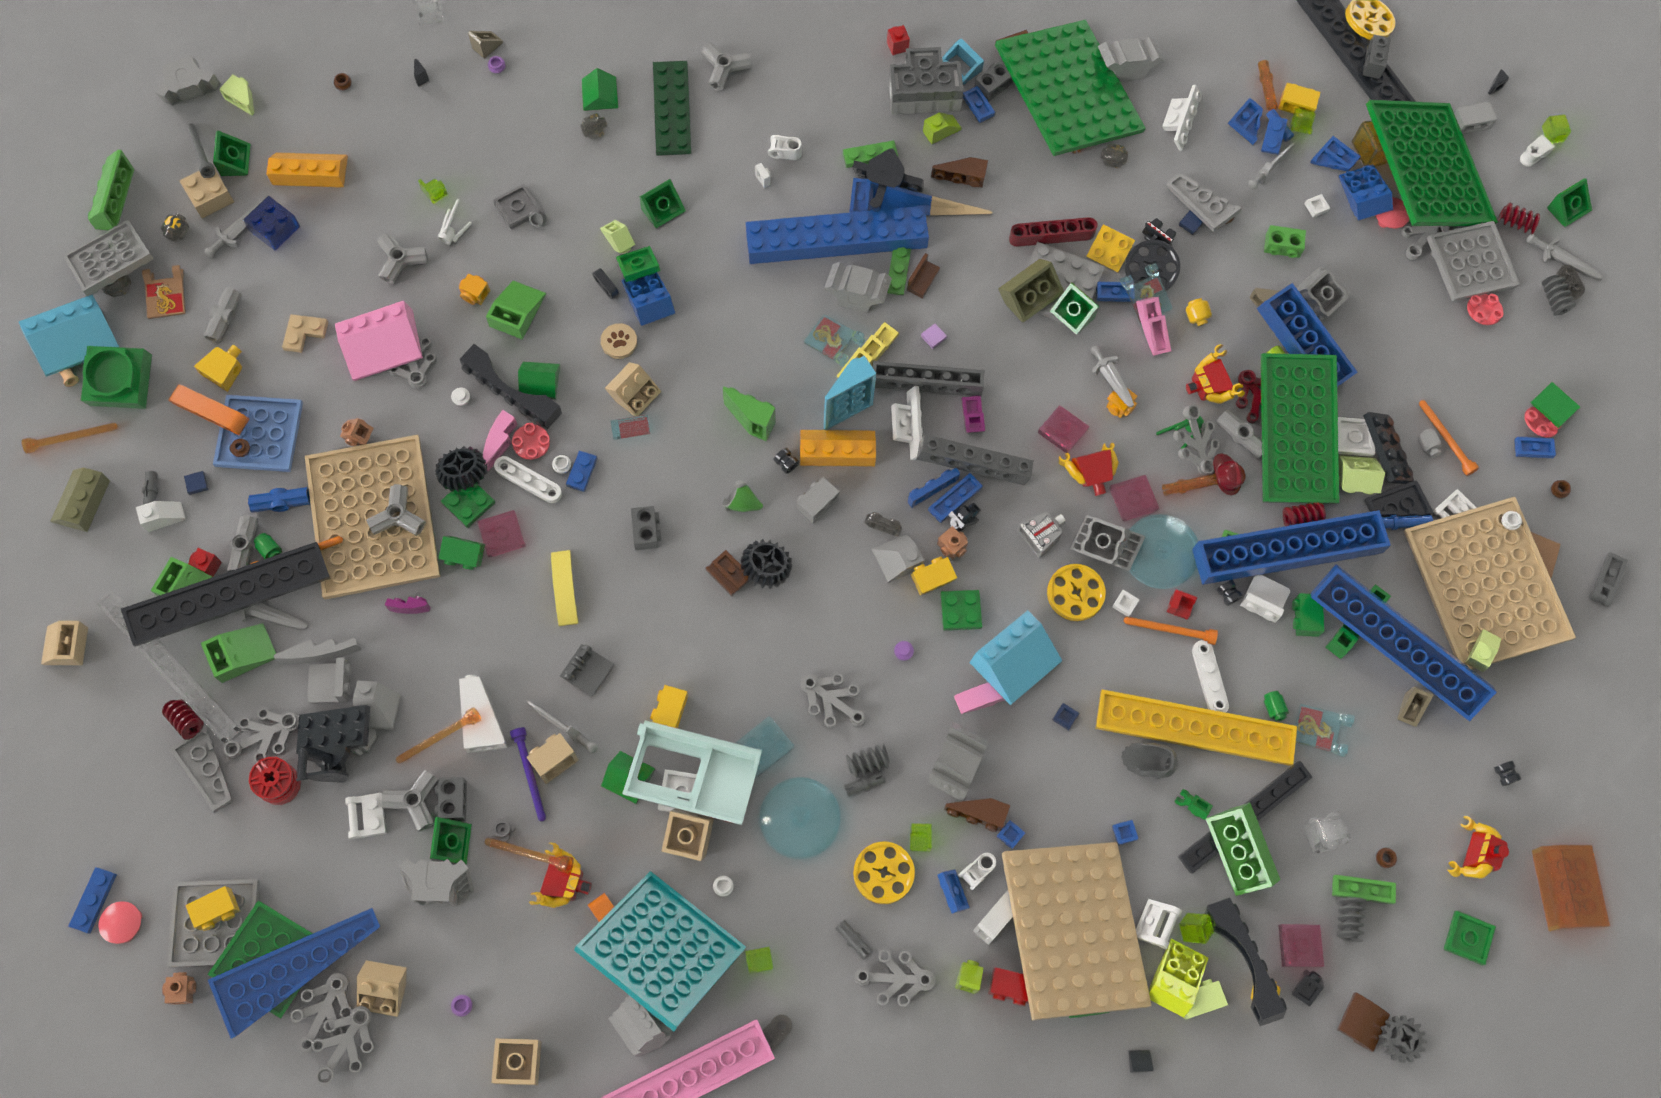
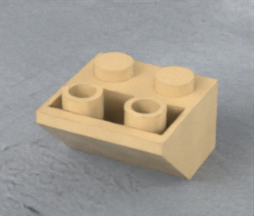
M630 362L604 388L615 402L635 417H638L661 393V390L640 365Z
M57 621L48 625L41 664L83 665L88 627L80 621Z
M366 960L357 976V1007L364 1006L370 1012L398 1017L406 987L407 968Z

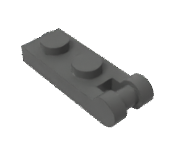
M1612 552L1606 555L1589 599L1593 601L1598 600L1606 607L1611 605L1626 568L1627 559ZM1604 590L1607 592V594L1603 595L1601 594V591Z

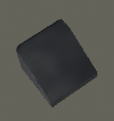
M415 59L414 78L419 87L428 82L429 78L425 68L418 59Z
M1502 69L1496 75L1488 91L1489 95L1502 89L1509 80L1508 75Z
M1150 1050L1128 1051L1130 1073L1154 1071Z

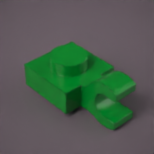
M1182 789L1180 795L1185 799L1177 796L1174 802L1179 806H1188L1187 809L1194 816L1205 820L1213 805L1198 795L1192 796L1187 790Z

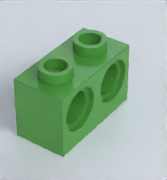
M1270 225L1265 235L1264 253L1300 258L1305 249L1306 230Z

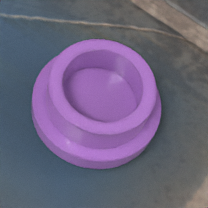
M499 56L491 57L488 62V68L492 73H501L506 67L505 61Z
M901 641L896 644L894 653L898 659L905 661L913 656L914 648L911 643Z
M466 995L456 996L451 1003V1010L456 1016H466L472 1010V1001Z

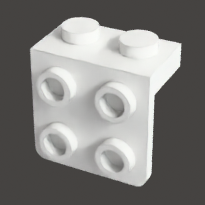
M1256 575L1253 577L1240 606L1264 617L1266 620L1276 623L1284 612L1283 606L1289 596L1290 589L1263 575Z

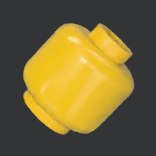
M1198 298L1188 302L1185 311L1191 324L1197 323V326L1207 324V319L1212 317L1208 301Z

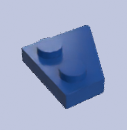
M1249 98L1227 124L1253 145L1258 138L1257 131L1260 128V117L1262 116L1263 108Z
M1332 136L1311 159L1310 163L1348 172L1360 160L1361 156Z

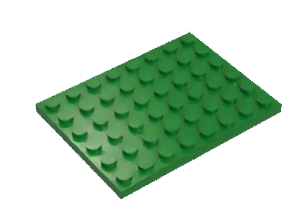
M1086 19L997 40L995 43L999 55L1053 156L1144 133L1146 129L1113 70L1107 68L1098 48L1100 44Z
M1369 100L1366 103L1368 113L1412 226H1473L1494 221L1495 224L1498 223L1450 103Z

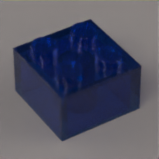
M269 195L243 219L248 230L274 251L300 228L295 215Z

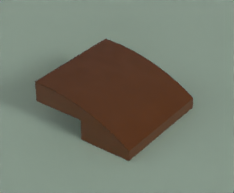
M1355 992L1337 1031L1352 1038L1353 1042L1367 1050L1374 1052L1380 1039L1379 1035L1383 1032L1380 1028L1386 1025L1385 1021L1389 1019L1390 1014L1374 1002Z

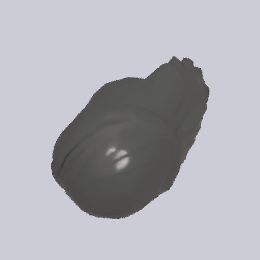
M1132 743L1129 747H1125V751H1122L1121 756L1127 770L1139 776L1157 779L1172 776L1178 763L1174 750L1157 743Z

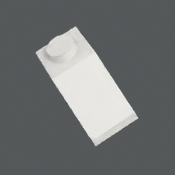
M153 501L136 507L140 525L148 532L186 520L181 502Z

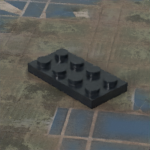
M1374 412L1364 414L1363 417L1388 483L1407 484L1413 482V471L1407 463V455L1402 450L1400 437L1393 426V419L1387 414Z

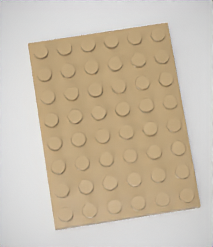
M419 435L305 456L315 542L320 543L337 536L343 538L342 543L321 550L331 578L321 582L324 600L441 577ZM394 484L408 487L406 510L426 522L423 531L417 536L396 525L374 535L366 519L386 510L389 506L390 486ZM401 512L394 513L393 517L399 516Z
M1516 497L1404 530L1453 654L1470 669L1476 668L1465 662L1483 629L1501 638L1498 652L1491 664L1576 638ZM1508 511L1517 512L1522 518V524L1516 530H1508L1502 525V516Z
M1118 843L1015 850L1001 853L1032 1020L1152 1006Z

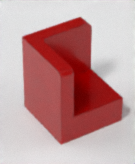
M1176 589L1171 596L1166 612L1188 620L1198 597Z

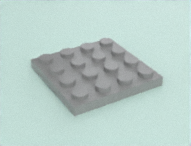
M129 220L120 223L63 255L86 296L97 293L101 288L113 284L117 279L124 275H129L133 270L153 260L152 255Z
M1494 221L1431 234L1427 237L1452 302L1471 298L1474 295L1480 296L1512 289L1520 285Z
M1037 242L1027 267L1038 259L1052 262L1064 291L1070 283H1074L1091 299L1105 267ZM1061 296L1037 312V314L1061 322L1050 312Z
M260 880L174 882L167 967L214 966L259 900ZM224 886L231 888L240 912L236 913L235 917L228 921L221 920L215 923V927L210 930L195 929L185 905Z

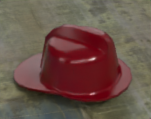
M1217 454L1213 459V466L1218 486L1225 494L1230 496L1236 495L1246 479L1245 470L1227 454Z

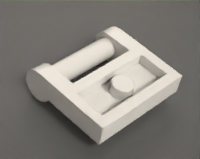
M1457 489L1435 508L1433 512L1436 516L1439 515L1441 518L1450 516L1443 510L1445 507L1454 515L1477 507Z
M382 793L345 798L349 814V839L387 834L385 809L382 808L381 803ZM357 804H362L364 830H358Z
M1148 899L1136 928L1138 940L1167 949L1169 937L1177 918L1181 916L1182 910L1172 905ZM1166 913H1170L1162 935L1158 938L1157 935Z

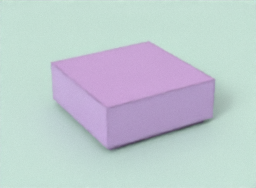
M933 324L921 333V337L932 349L947 339L946 334L936 324Z

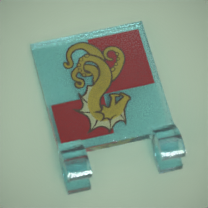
M1156 263L1145 267L1150 277L1136 284L1133 283L1131 275L1120 279L1122 286L1128 293L1140 324L1141 320L1136 301L1159 297L1161 313L1173 309L1159 277Z
M824 314L803 342L830 357L841 367H844L848 362V356L842 352L851 340L857 345L862 346L865 342L863 338L865 335L860 331H854Z
M1300 704L1295 725L1297 726L1296 743L1323 749L1345 757L1349 746L1337 744L1341 724L1351 727L1355 716L1338 714Z

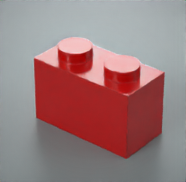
M995 967L992 972L988 994L993 995V999L1005 1001V998L1011 999L1013 1004L1025 1006L1026 1003L1029 1004L1024 974Z

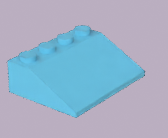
M93 294L18 322L46 377L84 363L87 346L119 347Z
M865 355L861 358H854L849 362L825 396L824 430L832 428L873 405L876 372Z
M1027 610L978 650L969 663L1012 705L1059 665L1062 659L1042 624Z

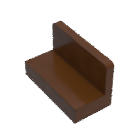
M927 253L920 260L907 285V291L922 299L940 271V267L928 261L929 255Z

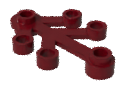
M1244 370L1238 375V382L1243 385L1241 391L1243 390L1245 394L1237 399L1236 406L1240 409L1246 408L1248 405L1247 395L1250 389L1253 393V399L1246 420L1254 424L1259 418L1258 410L1259 404H1261V390L1258 386H1261V378L1256 377L1252 370ZM1239 401H1244L1245 404L1242 405Z

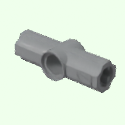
M230 287L225 288L218 305H214L210 311L211 320L203 335L205 339L213 343H220L227 326L232 325L234 322L235 309L242 296L240 292Z
M1226 409L1217 419L1216 423L1232 436V440L1235 443L1242 444L1259 458L1262 455V438L1253 432L1251 425L1243 423ZM1239 431H1243L1246 437L1241 436Z
M248 515L240 516L236 535L231 540L233 548L227 568L228 572L248 565L250 554L254 551L253 540L258 524L257 518ZM246 542L244 547L239 548L242 543Z

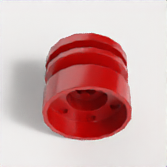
M266 757L259 760L249 773L248 782L251 790L256 796L272 805H283L292 801L297 796L301 787V781H296L297 771L295 768L278 757ZM271 777L275 778L273 782L269 780Z

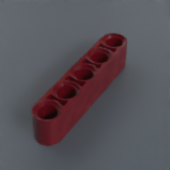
M1091 217L1018 223L1011 228L1009 242L1015 247L1036 245L1037 242L1054 244L1087 241L1095 236L1098 223Z

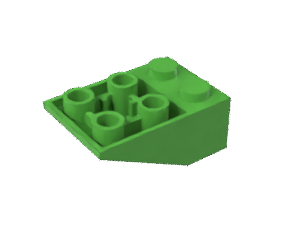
M513 280L496 298L488 311L486 319L489 327L523 340L546 293Z
M724 386V405L750 435L767 441L776 423L775 407L769 402L758 401L752 395H744L735 388Z
M170 557L151 591L156 596L212 578V576L185 562Z
M263 623L222 633L201 642L213 675L221 683L274 660V655L276 654Z

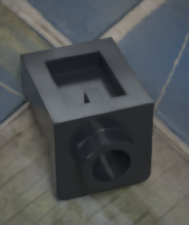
M1305 970L1303 972L1304 976L1292 991V995L1310 1007L1323 990L1324 982L1322 981L1323 978L1315 971L1309 972Z

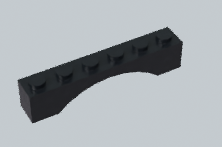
M473 344L459 359L462 365L461 369L466 374L474 375L480 384L489 386L495 395L498 396L500 394L510 406L515 405L519 408L518 410L526 417L529 415L533 418L532 420L536 425L544 426L548 429L562 414L560 405L546 395L525 394L506 385L494 372L488 353L476 344Z
M1231 898L1207 905L1205 914L1213 931L1231 942L1248 964L1253 981L1251 1009L1259 1026L1283 1019L1287 1010L1286 1003L1282 997H1279L1277 985L1273 978L1270 979L1267 973V965L1258 955L1257 944L1254 940L1251 941L1248 935V926L1245 922H1242L1238 906L1233 904Z

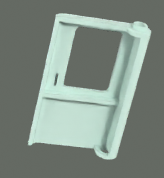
M647 720L644 721V724L640 723L637 735H640V740L623 795L742 825L762 750ZM648 746L697 757L701 760L692 792L686 793L638 780L637 777Z

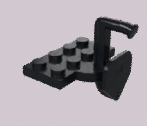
M892 148L872 158L869 164L854 160L852 168L858 178H868L871 182L879 184L875 198L870 201L874 212L880 211L887 186L892 188H901L902 186L911 191L923 192L924 180L905 174V169Z
M360 705L299 715L296 781L308 779L337 783L347 781L349 774L346 773L345 762L349 757L351 748L368 746L370 706ZM307 760L315 762L321 768V771L307 773Z

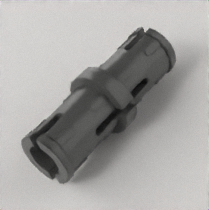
M156 471L145 472L144 487H142V493L144 494L143 505L156 501V495L158 494V473Z
M882 771L867 777L862 776L857 781L845 784V791L851 789L846 792L847 796L850 797L864 790L867 792L870 790L869 788L886 783L885 777H882Z
M843 920L841 925L846 930L840 925L835 929L847 940V945L849 947L852 946L864 960L867 955L862 949L868 954L873 950L860 938L859 932L856 933L846 920Z

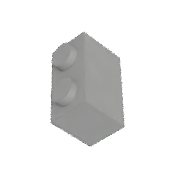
M1478 102L1469 106L1462 105L1454 112L1462 134L1491 129L1497 120L1491 102Z
M822 477L820 480H815L807 493L803 492L797 498V509L809 521L814 523L839 499L840 491Z

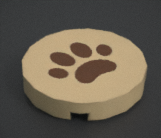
M613 324L603 331L601 347L604 353L611 356V358L624 359L629 357L636 349L637 335L626 324Z

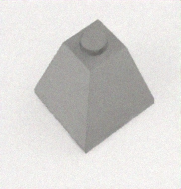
M907 534L872 549L888 583L914 572L915 567L924 564V559L917 545Z
M357 681L353 696V707L360 705L370 706L369 728L393 730L401 694L379 682Z

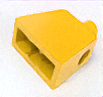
M232 345L227 352L219 347H215L194 367L200 375L228 392L242 370V365L236 359L242 351L235 345Z

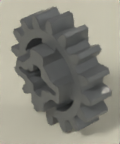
M1405 1015L1400 1016V1018L1393 1016L1392 1021H1385L1387 1027L1382 1026L1380 1028L1384 1032V1034L1379 1035V1038L1384 1039L1380 1046H1386L1387 1049L1384 1053L1392 1054V1060L1399 1058L1400 1063H1405L1406 1060L1413 1062L1414 1058L1421 1057L1419 1052H1425L1426 1049L1422 1047V1044L1427 1043V1040L1422 1039V1036L1426 1033L1419 1031L1421 1024L1414 1025V1018L1407 1020Z

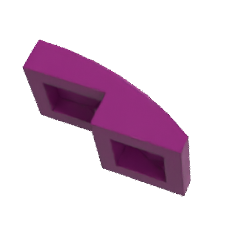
M981 396L962 397L966 433L985 432Z

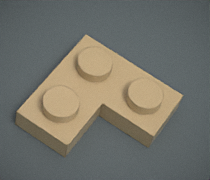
M290 314L282 345L283 350L302 353L306 336L325 338L328 320Z

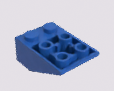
M1373 164L1339 175L1351 210L1358 221L1393 210L1392 192Z
M657 272L634 281L626 282L625 279L621 280L641 326L675 314L671 296Z

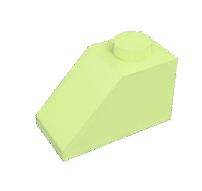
M232 74L219 90L225 100L253 116L254 106L252 92L248 86L249 83L244 78H238Z
M617 220L600 228L613 249L618 253H626L635 245L627 226Z
M1483 629L1465 663L1482 672L1487 670L1498 652L1501 638Z
M1212 979L1200 983L1201 987H1199L1194 1005L1184 1017L1185 1020L1228 1005L1219 981L1212 982Z

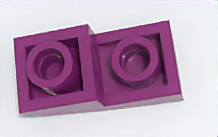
M419 596L415 598L408 597L407 602L400 598H394V600L387 598L385 606L389 611L402 614L425 613L431 609L427 600Z

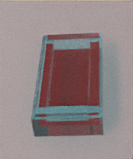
M648 415L610 420L614 440L651 434Z

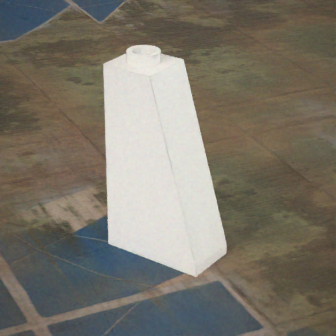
M466 675L465 678L459 679L463 742L466 752L508 748L480 677Z
M1008 890L973 930L988 945L1013 917Z

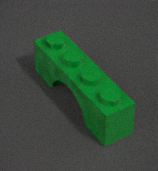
M1376 584L1370 589V591L1386 603L1391 595ZM1343 623L1325 648L1339 659H1342L1357 642L1359 635Z

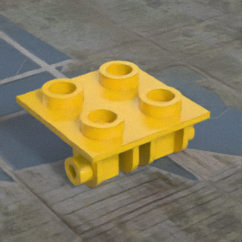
M1103 224L1086 257L1119 272L1135 240Z

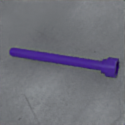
M525 727L516 728L510 731L511 740L517 743L538 820L543 822L546 819L532 765L527 759L529 755L525 744L526 729Z

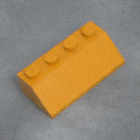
M276 152L268 158L266 174L272 185L344 187L348 156L342 154Z
M800 430V466L875 467V431Z

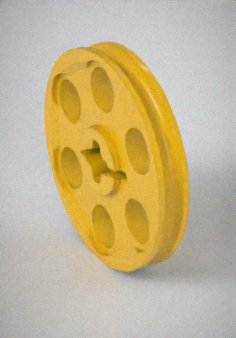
M1352 0L1346 8L1347 22L1356 33L1366 39L1371 40L1373 35L1388 37L1395 28V18L1391 10L1379 0Z
M1069 564L1061 567L1052 575L1047 587V598L1052 609L1059 616L1070 621H1084L1096 615L1101 609L1106 596L1105 585L1100 575L1092 568L1082 564ZM1079 570L1082 573V577L1079 579L1074 578L1072 571ZM1063 578L1065 585L1062 587L1057 586L1055 579ZM1090 580L1096 581L1098 588L1091 589L1088 586V582ZM1074 589L1076 591L1080 590L1079 596H1077V594H1072ZM1054 597H1063L1065 600L1064 604H1056ZM1093 598L1097 600L1098 606L1090 607L1087 603L1088 599ZM1071 607H1079L1081 614L1073 615L1070 610Z
M883 841L873 843L861 851L855 861L853 876L857 889L866 899L878 904H891L899 901L909 892L914 882L915 869L913 861L906 850L895 843ZM893 848L896 852L895 857L892 859L886 858L884 855L885 849ZM873 852L876 855L875 862L867 863L864 859L865 854ZM901 863L908 864L910 867L909 872L906 874L900 873L898 865ZM883 867L887 868V872L890 873L885 878H882L881 873L878 872L883 870ZM865 871L869 873L870 880L866 883L861 882L858 878L860 872ZM896 882L901 883L904 887L903 892L900 894L892 890V885ZM881 887L884 895L881 898L874 897L872 894L873 888Z

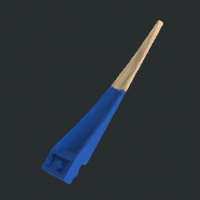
M853 178L850 212L872 211L870 201L875 198L879 184L873 183L869 179ZM888 186L880 209L924 206L926 215L993 213L989 210L904 188Z

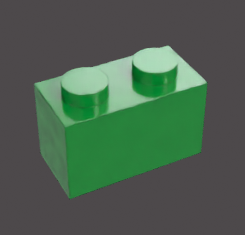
M449 535L443 536L438 559L444 560V564L455 566L458 563L463 565L462 568L474 570V567L481 566L485 544Z
M1299 593L1292 601V610L1295 611L1293 629H1296V636L1319 637L1325 631L1323 607L1311 598V594Z

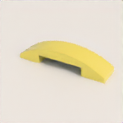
M571 551L551 552L558 625L578 624Z

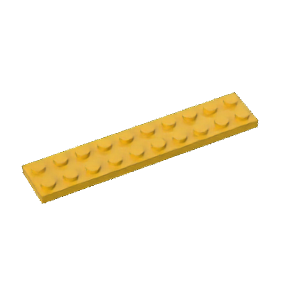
M1103 689L1100 691L1095 729L1288 766H1292L1294 763L1297 726Z

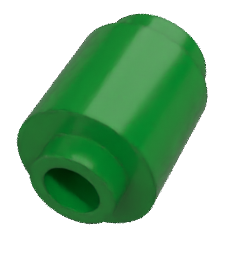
M262 533L254 539L255 548L264 559L281 554L282 548L270 535Z
M1279 691L1265 694L1264 704L1270 719H1275V721L1286 719L1289 710L1283 695Z

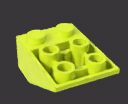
M1171 938L1148 990L1150 1000L1184 1018L1194 1005L1209 958Z

